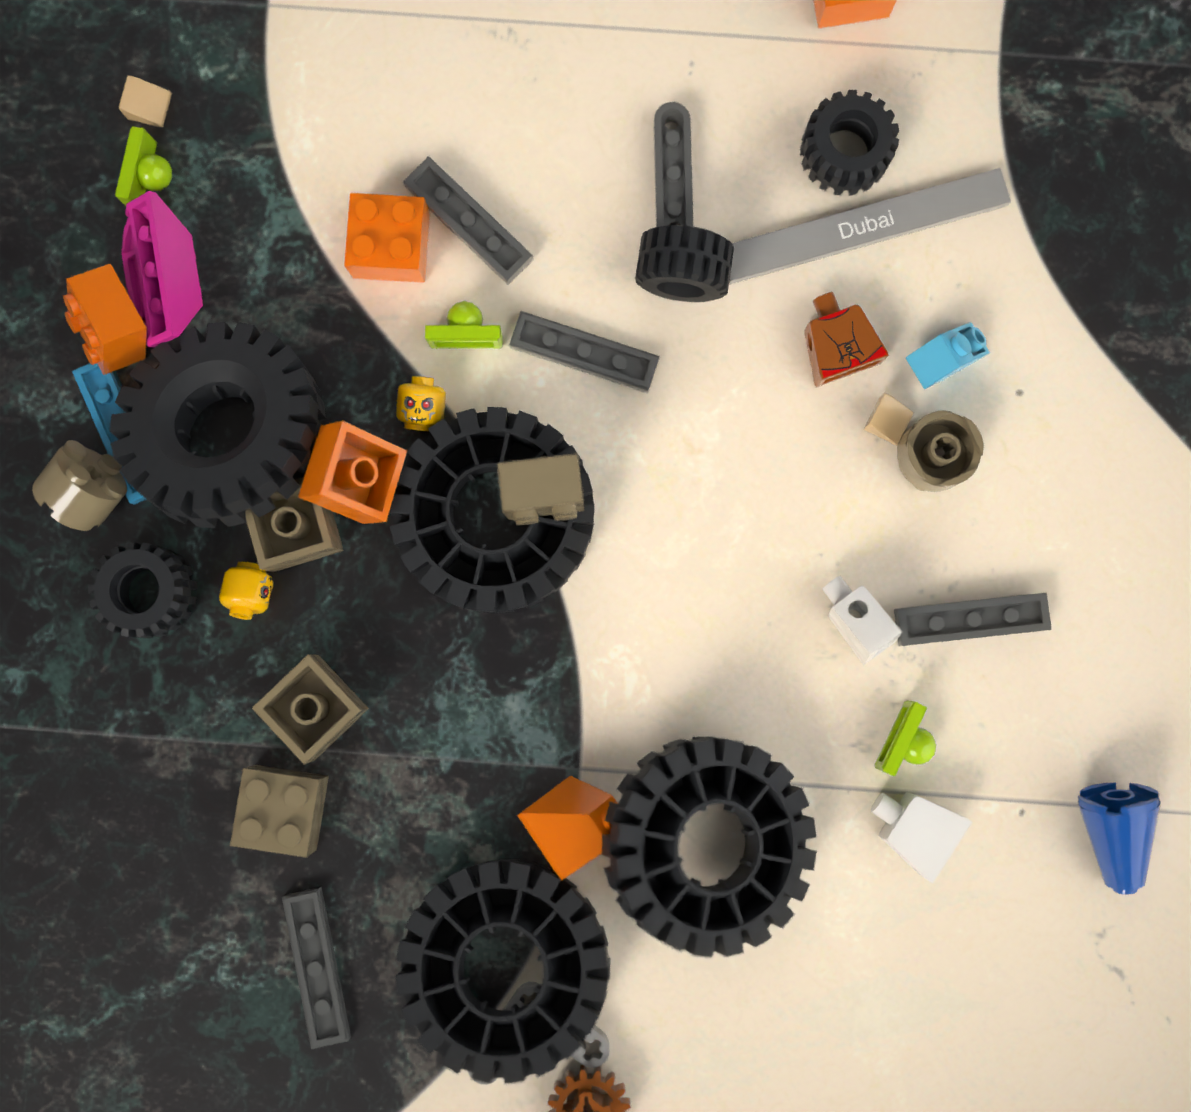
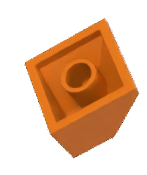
M569 776L519 813L518 817L560 880H563L602 854V834H610L612 826L611 823L604 821L610 802L618 803L613 795L573 776Z

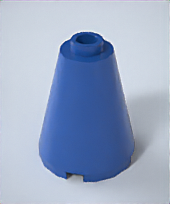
M1116 782L1095 784L1081 789L1080 796H1078V805L1104 883L1112 888L1114 892L1123 895L1134 894L1146 884L1161 803L1157 790L1136 783H1129V790L1116 789Z

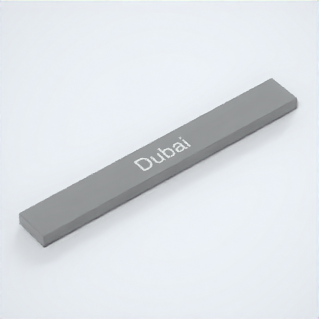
M1001 168L732 243L734 253L729 284L1007 207L1011 203V199Z

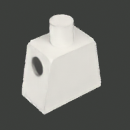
M838 576L823 587L822 590L834 604L828 615L830 620L863 665L893 645L902 634V631L863 585L852 592L842 577ZM856 610L862 617L855 618L850 615L849 611Z
M906 792L899 803L886 794L881 793L871 807V812L886 822L879 833L880 838L919 875L931 883L935 881L972 824V821L910 792Z

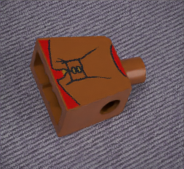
M833 292L823 294L813 300L819 318L808 323L805 328V339L816 388L880 365L889 356L885 346L859 305H853L840 310Z

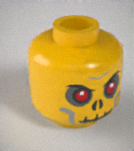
M412 376L411 383L401 384L398 388L396 417L401 422H405L404 428L429 431L428 428L444 419L445 390L434 385V378Z
M238 562L236 567H231L225 572L219 600L224 607L230 609V616L251 620L253 614H261L268 609L273 579L266 573V570H261L258 564Z

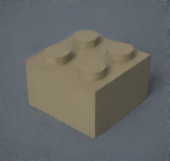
M577 454L497 464L503 512L508 520L516 521V525L538 523V516L553 515L556 521L577 518V512L584 511Z
M304 477L295 479L300 487L287 500L278 491L270 497L276 508L267 514L258 517L251 509L245 510L247 525L261 570L276 572L344 551L333 511L298 497Z
M308 654L252 707L303 764L315 761L369 709L319 655Z
M261 765L243 768L230 846L308 857L317 851L329 776Z

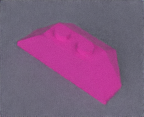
M148 191L126 204L125 214L128 219L123 233L122 260L128 295L147 328L146 344L148 347H156L160 343L179 337L201 309L203 302L192 235L157 193Z

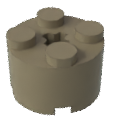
M945 410L932 412L913 424L903 434L897 445L898 464L905 478L918 490L930 492L948 490L974 475L983 455V439L977 426L965 416L962 417ZM942 448L945 454L937 456L934 449Z
M69 440L55 453L34 481L32 491L35 500L40 506L45 502L54 510L50 516L56 521L76 530L88 531L95 525L99 527L126 494L127 485L119 471L122 466L114 460L113 456L109 454L100 455L91 449L85 448L77 441Z

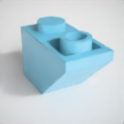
M970 322L938 335L905 358L923 388L926 389L966 368L990 352L986 347L987 341L984 334Z

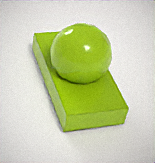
M134 126L130 128L115 196L125 206L130 201L145 194L146 189L161 191L172 180V170L169 162L155 154L156 141L144 128Z
M461 301L455 303L448 311L447 325H425V339L432 349H501L503 347V334L500 325H482V312L478 306L471 302Z
M904 701L874 765L876 769L895 777L903 759L914 765L925 764L931 760L936 751L935 739L930 732L919 727L928 707L915 701Z

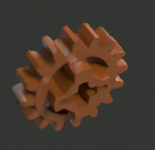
M580 1065V1074L577 1076L568 1069L565 1073L566 1083L558 1080L554 1083V1090L558 1095L552 1094L548 1098V1105L554 1108L548 1112H587L584 1109L585 1097H588L589 1105H591L594 1112H625L631 1108L630 1098L622 1097L626 1092L625 1084L619 1083L614 1086L615 1073L611 1071L606 1077L601 1076V1066L594 1068L593 1073H588L586 1066ZM593 1086L598 1087V1088H601L602 1090H604V1091L606 1092V1094H602L600 1091H598L597 1089H595ZM578 1088L579 1092L574 1099H569L564 1104L569 1094Z

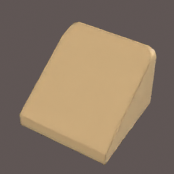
M127 76L119 109L129 120L163 127L172 93L137 77Z
M884 392L874 407L864 430L897 446L914 412Z

